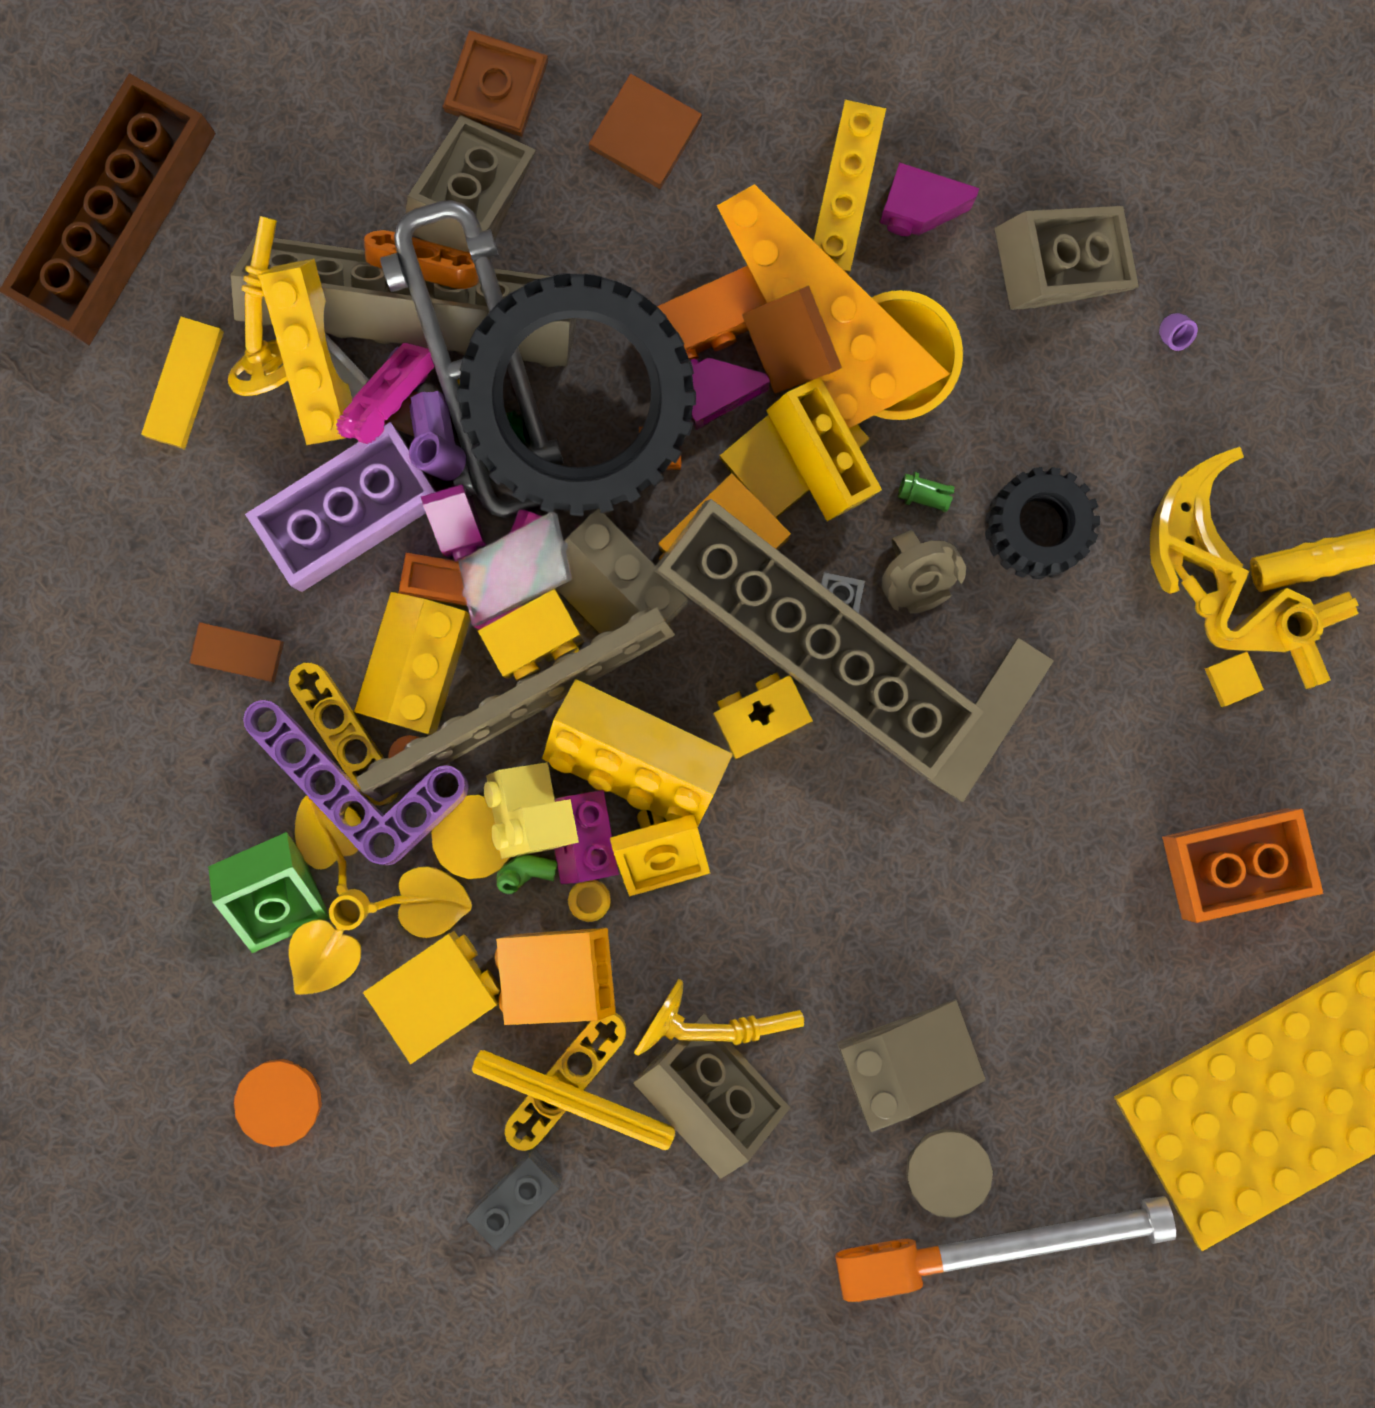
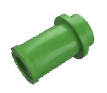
M913 472L912 475L905 473L900 483L898 498L904 499L906 505L915 502L947 512L953 498L949 495L954 493V486L920 478L918 472Z

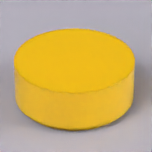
M596 879L575 884L568 896L570 911L576 918L585 922L601 919L607 913L611 904V895L608 888Z

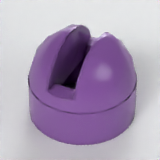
M1180 313L1165 317L1159 328L1162 341L1175 351L1183 350L1191 345L1198 332L1197 324L1188 316Z

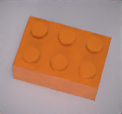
M1284 808L1162 836L1183 920L1199 923L1324 894L1303 809Z

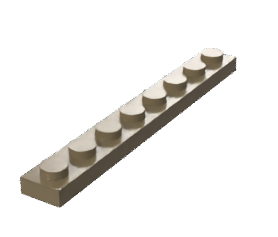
M658 607L636 613L629 619L626 625L613 632L608 631L596 636L589 646L576 653H567L555 660L552 667L539 674L523 677L517 682L515 688L502 695L486 698L479 704V708L465 716L449 719L442 725V729L428 737L412 740L405 746V750L395 756L375 761L368 767V771L356 777L361 791L378 802L383 801L427 776L438 766H444L565 698L575 679L585 684H590L673 637L675 634L669 622Z

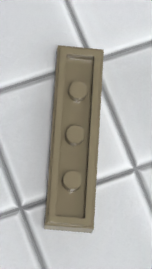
M1020 638L1015 639L974 703L984 713L933 780L926 778V780L958 801L964 802L1054 660Z

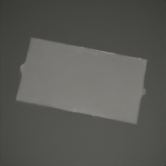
M550 512L458 561L464 586L462 596L466 597L473 626H480L572 580L566 554L568 544L563 541L557 513Z

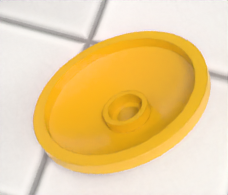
M902 290L875 295L871 298L944 367L950 375L874 416L889 420H906L924 415L936 408L947 398L959 378L963 362V346L959 330L950 314L939 303L925 295Z

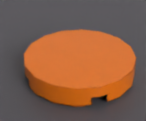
M285 1059L266 1061L250 1070L239 1083L234 1098L235 1118L242 1131L256 1143L270 1147L287 1146L303 1138L316 1123L322 1106L320 1087L313 1074L306 1068H302L298 1064Z

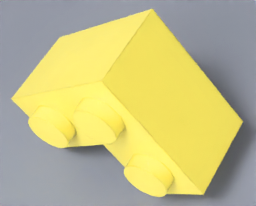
M548 762L501 769L486 775L487 782L484 785V797L488 807L492 808L495 825L492 826V840L495 848L500 850L501 859L548 851L579 843L571 799L555 802Z

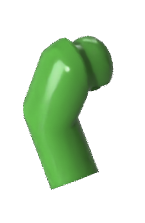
M529 854L516 856L498 871L497 887L504 894H513L532 877L554 882L558 867L557 861Z

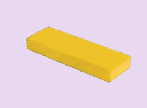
M180 317L141 435L185 450L224 334L220 328Z

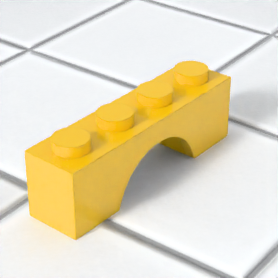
M315 259L273 266L258 276L306 445L345 439L341 434H338L336 424L338 422L337 419L340 418V415H343V411L352 402L349 385L343 382L337 374L329 354L324 330V307L326 300Z

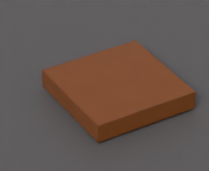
M469 30L443 105L444 112L458 117L463 115L480 124L523 137L548 64V56Z
M630 73L590 140L589 149L661 190L702 121V114Z
M809 285L742 314L774 393L814 380L842 368Z

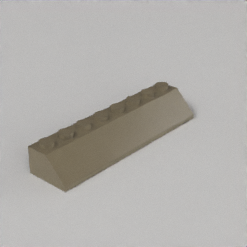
M256 235L231 273L234 320L245 322V292L241 288L242 285H247L243 281L244 275H249L245 271V267L251 264ZM278 238L273 239L268 269L273 266L315 259L326 300L324 307L325 333L339 338L358 337L372 339L381 344L408 343L428 348L409 287L391 292L383 269L366 262L365 250ZM494 269L503 298L529 282L550 277ZM425 280L447 350L465 355L473 333L489 313L480 281L471 288L456 289ZM262 297L263 326L272 325L265 297ZM577 318L551 322L527 336L518 346L522 360L536 362L546 367H567L573 348Z

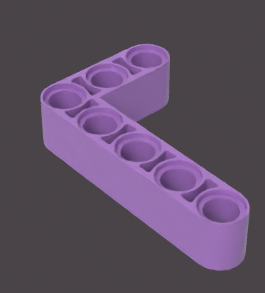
M260 700L249 705L245 711L243 721L248 733L372 863L392 865L401 860L467 796L468 782L465 776L452 766H438L384 815L283 708L271 701ZM267 711H274L277 718L276 725L269 732L262 733L258 727L260 716ZM301 741L306 747L305 757L302 761L291 764L287 759V750L294 742ZM331 772L335 777V787L330 793L320 795L316 790V780L321 774ZM445 775H454L458 780V790L451 797H440L437 793V782ZM360 803L365 810L364 819L357 826L351 827L345 820V811L351 804ZM421 804L426 809V820L421 826L411 828L405 820L406 811L412 805ZM388 833L394 839V850L389 856L380 858L374 851V842L381 834Z

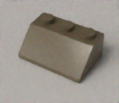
M596 509L567 537L540 572L600 634L608 631L613 632L626 625L629 619L636 613L643 610H652L658 607L667 621L670 622L688 605V599L676 587L653 570L655 565L604 513L600 512V509Z
M705 1014L701 1015L694 1022L713 1024ZM675 1039L633 1082L720 1179L749 1162L791 1108L731 1042L680 1041Z

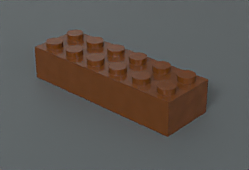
M129 73L2 284L0 292L20 307L90 346L216 133L205 117L196 110Z

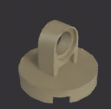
M912 530L891 538L892 547L897 558L886 569L882 577L881 588L893 609L899 611V607H907L910 613H920L933 609L952 596L949 589L957 580L960 584L964 581L966 565L954 545L946 541L920 543Z

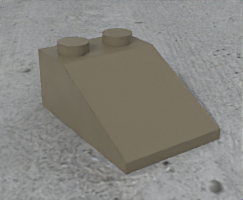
M460 115L409 193L405 214L416 208L439 201H457L465 204L474 212L482 232L491 229L495 241L535 156L536 150ZM449 218L417 228L413 232L414 236L425 241L469 252L463 228L455 219Z
M1123 206L1025 211L995 227L1010 310L1045 307L1133 290L1139 287Z
M956 999L836 1042L870 1132L911 1118L986 1081Z

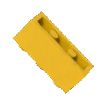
M821 377L786 392L766 410L827 522L859 506L882 490Z

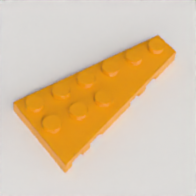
M755 184L717 205L767 303L809 285L842 366L841 369L824 375L821 379L848 428L861 423L950 375L944 367Z

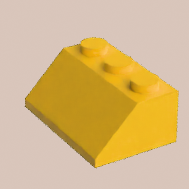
M391 592L354 712L429 735L437 732L472 616L464 610L441 603Z

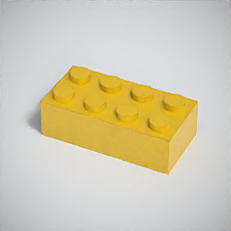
M575 679L553 720L542 759L549 762L557 771L572 773L587 780L595 789L604 790V792L610 791L626 799L633 807L640 810H650L664 817L667 821L694 814L698 827L733 754Z

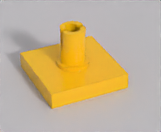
M642 810L637 815V821L641 829L610 837L612 850L629 897L711 874L694 814L665 822L664 817L651 811L654 824L651 825L647 810Z

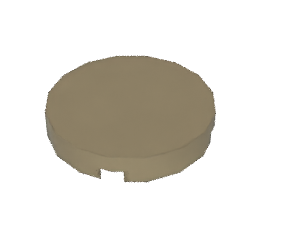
M941 1129L928 1133L915 1146L914 1150L912 1149L907 1159L906 1178L912 1195L924 1209L937 1216L956 1218L971 1213L984 1202L991 1189L993 1170L988 1154L977 1140L960 1130Z

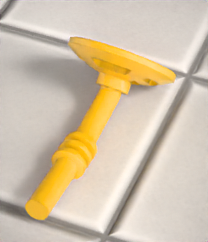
M263 216L259 218L251 264L245 267V271L249 275H244L243 281L247 285H242L241 288L245 292V355L236 362L228 375L230 388L234 393L241 396L259 395L271 391L288 381L284 364L279 368L283 361L279 346L277 345V339L268 342L263 340L262 297H264L258 275L268 270L277 220ZM244 370L247 374L252 375L249 381L240 380L237 376Z
M678 979L635 1049L634 1054L639 1056L646 1052L664 1036L671 1041L675 1037L680 1041L733 1042L734 1045H739L741 1042L749 1043L750 1040L754 1042L758 1041L761 1035L803 1027L804 1016L800 1010L758 1019L751 1015L747 1019L745 1017L739 1018L738 1021L732 1019L729 1021V1024L684 1023L685 1018L678 1014L683 994V980Z

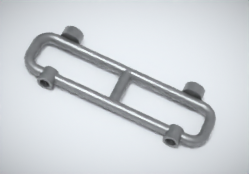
M439 201L416 208L402 217L397 224L394 234L397 253L381 257L380 261L391 292L409 287L461 448L466 455L464 469L453 480L454 485L463 484L470 496L477 494L482 506L492 515L503 518L516 517L519 509L532 512L539 510L540 504L525 499L524 502L519 499L511 501L498 499L494 494L485 464L482 460L477 461L471 451V441L467 432H463L461 425V406L457 399V388L459 387L457 379L461 375L459 370L462 359L454 362L450 360L413 247L412 235L421 226L443 219L452 218L457 220L463 228L489 312L503 299L491 261V257L499 254L491 229L482 232L480 223L471 209L457 201ZM517 347L508 363L507 369L529 435L533 453L554 464H562L564 462L557 439L547 440L519 347Z

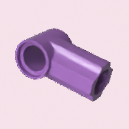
M439 391L420 392L411 397L412 403L409 405L415 437L409 448L410 462L416 468L443 481L454 480L464 469L466 455L464 450L455 444L445 396Z

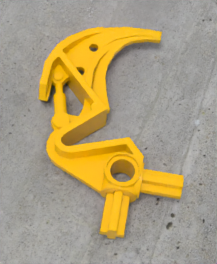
M1237 447L1198 464L1182 477L1179 476L1166 491L1152 521L1150 532L1151 564L1161 588L1168 594L1180 590L1177 572L1182 579L1181 584L1195 601V611L1200 616L1206 618L1204 624L1205 631L1211 643L1218 648L1226 650L1283 653L1290 651L1306 689L1331 680L1315 641L1321 639L1320 636L1323 634V628L1358 615L1356 606L1359 605L1356 598L1352 599L1349 591L1313 605L1310 598L1285 588L1273 593L1232 631L1228 628L1227 621L1249 571L1243 568V564L1230 551L1217 533L1211 518L1209 499L1213 481L1217 475L1230 464L1244 458L1241 447ZM1182 503L1189 505L1188 512H1184L1181 509ZM1185 538H1192L1193 545L1186 543ZM1183 559L1212 572L1216 578L1218 591L1206 594L1194 576L1189 575L1182 566ZM1290 616L1295 617L1300 623L1301 630L1298 636L1293 635L1288 630L1287 621Z

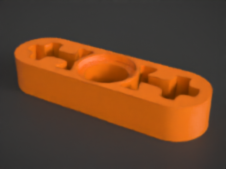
M379 230L370 232L365 236V260L368 264L382 268L380 258L397 253L394 239L395 232ZM412 237L413 247L424 280L456 289H467L477 285L479 278L469 252Z

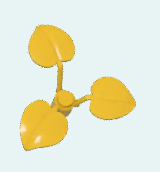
M307 795L302 799L295 820L297 848L302 853L305 862L315 869H326L337 860L339 872L336 891L339 896L331 903L329 908L330 920L336 928L326 920H312L301 925L290 940L289 962L293 975L294 992L296 994H313L331 989L344 982L354 973L361 959V945L356 938L343 933L345 930H352L358 927L369 913H374L379 909L394 904H401L398 910V918L401 925L412 935L430 938L445 933L471 911L472 901L464 887L450 874L434 867H417L405 872L399 881L401 896H393L375 903H370L368 897L360 890H348L347 863L344 856L353 855L358 849ZM348 806L345 811V820L351 827L357 826L362 822V819L352 807Z

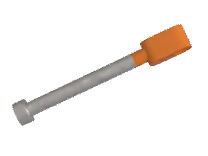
M1160 1196L1143 1199L1141 1201V1209L922 1249H917L916 1241L913 1239H898L844 1249L837 1252L835 1258L843 1300L860 1302L914 1292L923 1287L922 1276L1142 1236H1148L1152 1244L1172 1241L1176 1239V1227L1167 1198Z

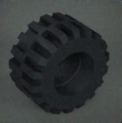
M1042 467L1033 468L1029 473L1025 474V472H1022L1015 476L993 498L990 503L991 509L985 518V523H989V528L985 531L986 541H992L993 546L989 550L994 557L998 554L1003 559L1000 565L1006 570L1012 567L1016 570L1015 575L1020 577L1031 575L1032 579H1043L1046 576L1051 578L1077 565L1079 561L1089 554V547L1096 543L1099 535L1094 533V530L1100 526V516H1094L1093 512L1099 506L1096 498L1091 500L1087 498L1086 493L1090 491V488L1085 483L1080 487L1074 483L1077 476L1071 472L1063 476L1060 475V468L1051 467L1048 471H1043ZM1039 501L1047 503L1059 513L1063 523V534L1061 540L1055 546L1043 547L1036 545L1023 533L1020 525V512L1022 507L1028 502Z

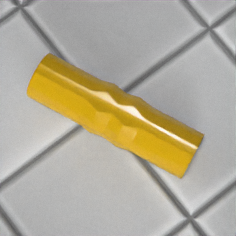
M1375 528L1338 537L1323 538L1316 542L1302 543L1293 548L1252 557L1250 560V572L1253 583L1259 592L1300 582H1312L1322 577H1332L1345 571L1374 565Z

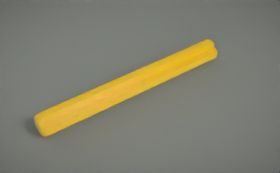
M480 1050L474 1060L472 1071L477 1075L662 1150H668L674 1140L675 1129L673 1126L503 1057Z

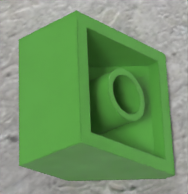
M287 832L208 866L212 902L251 953L292 936L304 923L317 919H330L310 869L302 853Z

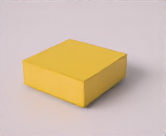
M1247 651L1205 668L1221 707L1228 706L1264 690Z

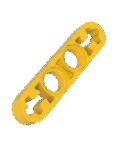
M313 663L297 665L289 676L291 692L346 775L360 789L356 779L358 777L356 772L368 768L375 760L384 759L383 755L328 672L323 667ZM305 672L310 675H319L315 685L322 695H326L329 690L332 693V697L319 701L314 708L310 705V702L318 700L314 693L309 689L301 690L300 685L304 682L302 675ZM330 705L339 706L344 713L343 723L335 729L327 728L322 721V713ZM353 740H360L367 747V756L359 764L350 763L345 756V748ZM398 792L381 802L368 795L366 796L374 805H386L397 797Z
M616 1013L598 1021H590L545 1075L584 1090L622 1045L627 1029L623 1018ZM600 1021L605 1025L613 1021L617 1024L614 1032L618 1038L613 1040L608 1037L603 1041L598 1050L605 1052V1055L599 1058L591 1046L581 1041L588 1037L592 1044L600 1032L596 1025ZM583 1052L591 1058L592 1068L587 1074L575 1075L570 1071L568 1058L573 1053ZM528 1095L513 1112L505 1125L507 1142L517 1150L527 1151L533 1149L541 1142L566 1110L559 1107L549 1108L541 1100ZM529 1103H532L539 1114L550 1118L548 1123H544L540 1117L531 1130L535 1137L530 1138L526 1135L519 1139L515 1135L518 1127L514 1123L519 1121L524 1124L532 1116L534 1111L527 1108Z

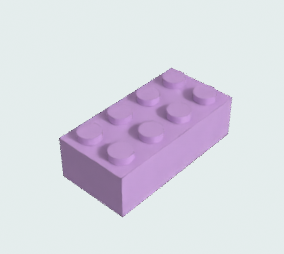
M389 422L384 426V432L379 437H376L372 443H356L245 515L290 586L303 592L426 514L421 496L437 491L424 471L411 464L407 444L392 423Z

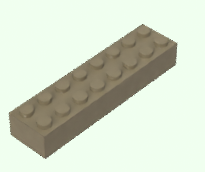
M712 499L702 504L653 569L670 584L925 778L930 780L935 778L984 713L982 709Z

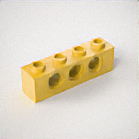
M845 100L814 242L849 275L886 108Z

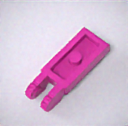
M403 343L352 398V402L343 411V415H340V418L337 419L336 430H338V434L349 439L353 437L358 442L365 444L375 441V438L384 432L385 420L400 409L402 402L418 385L426 380L428 373L435 367L429 349Z

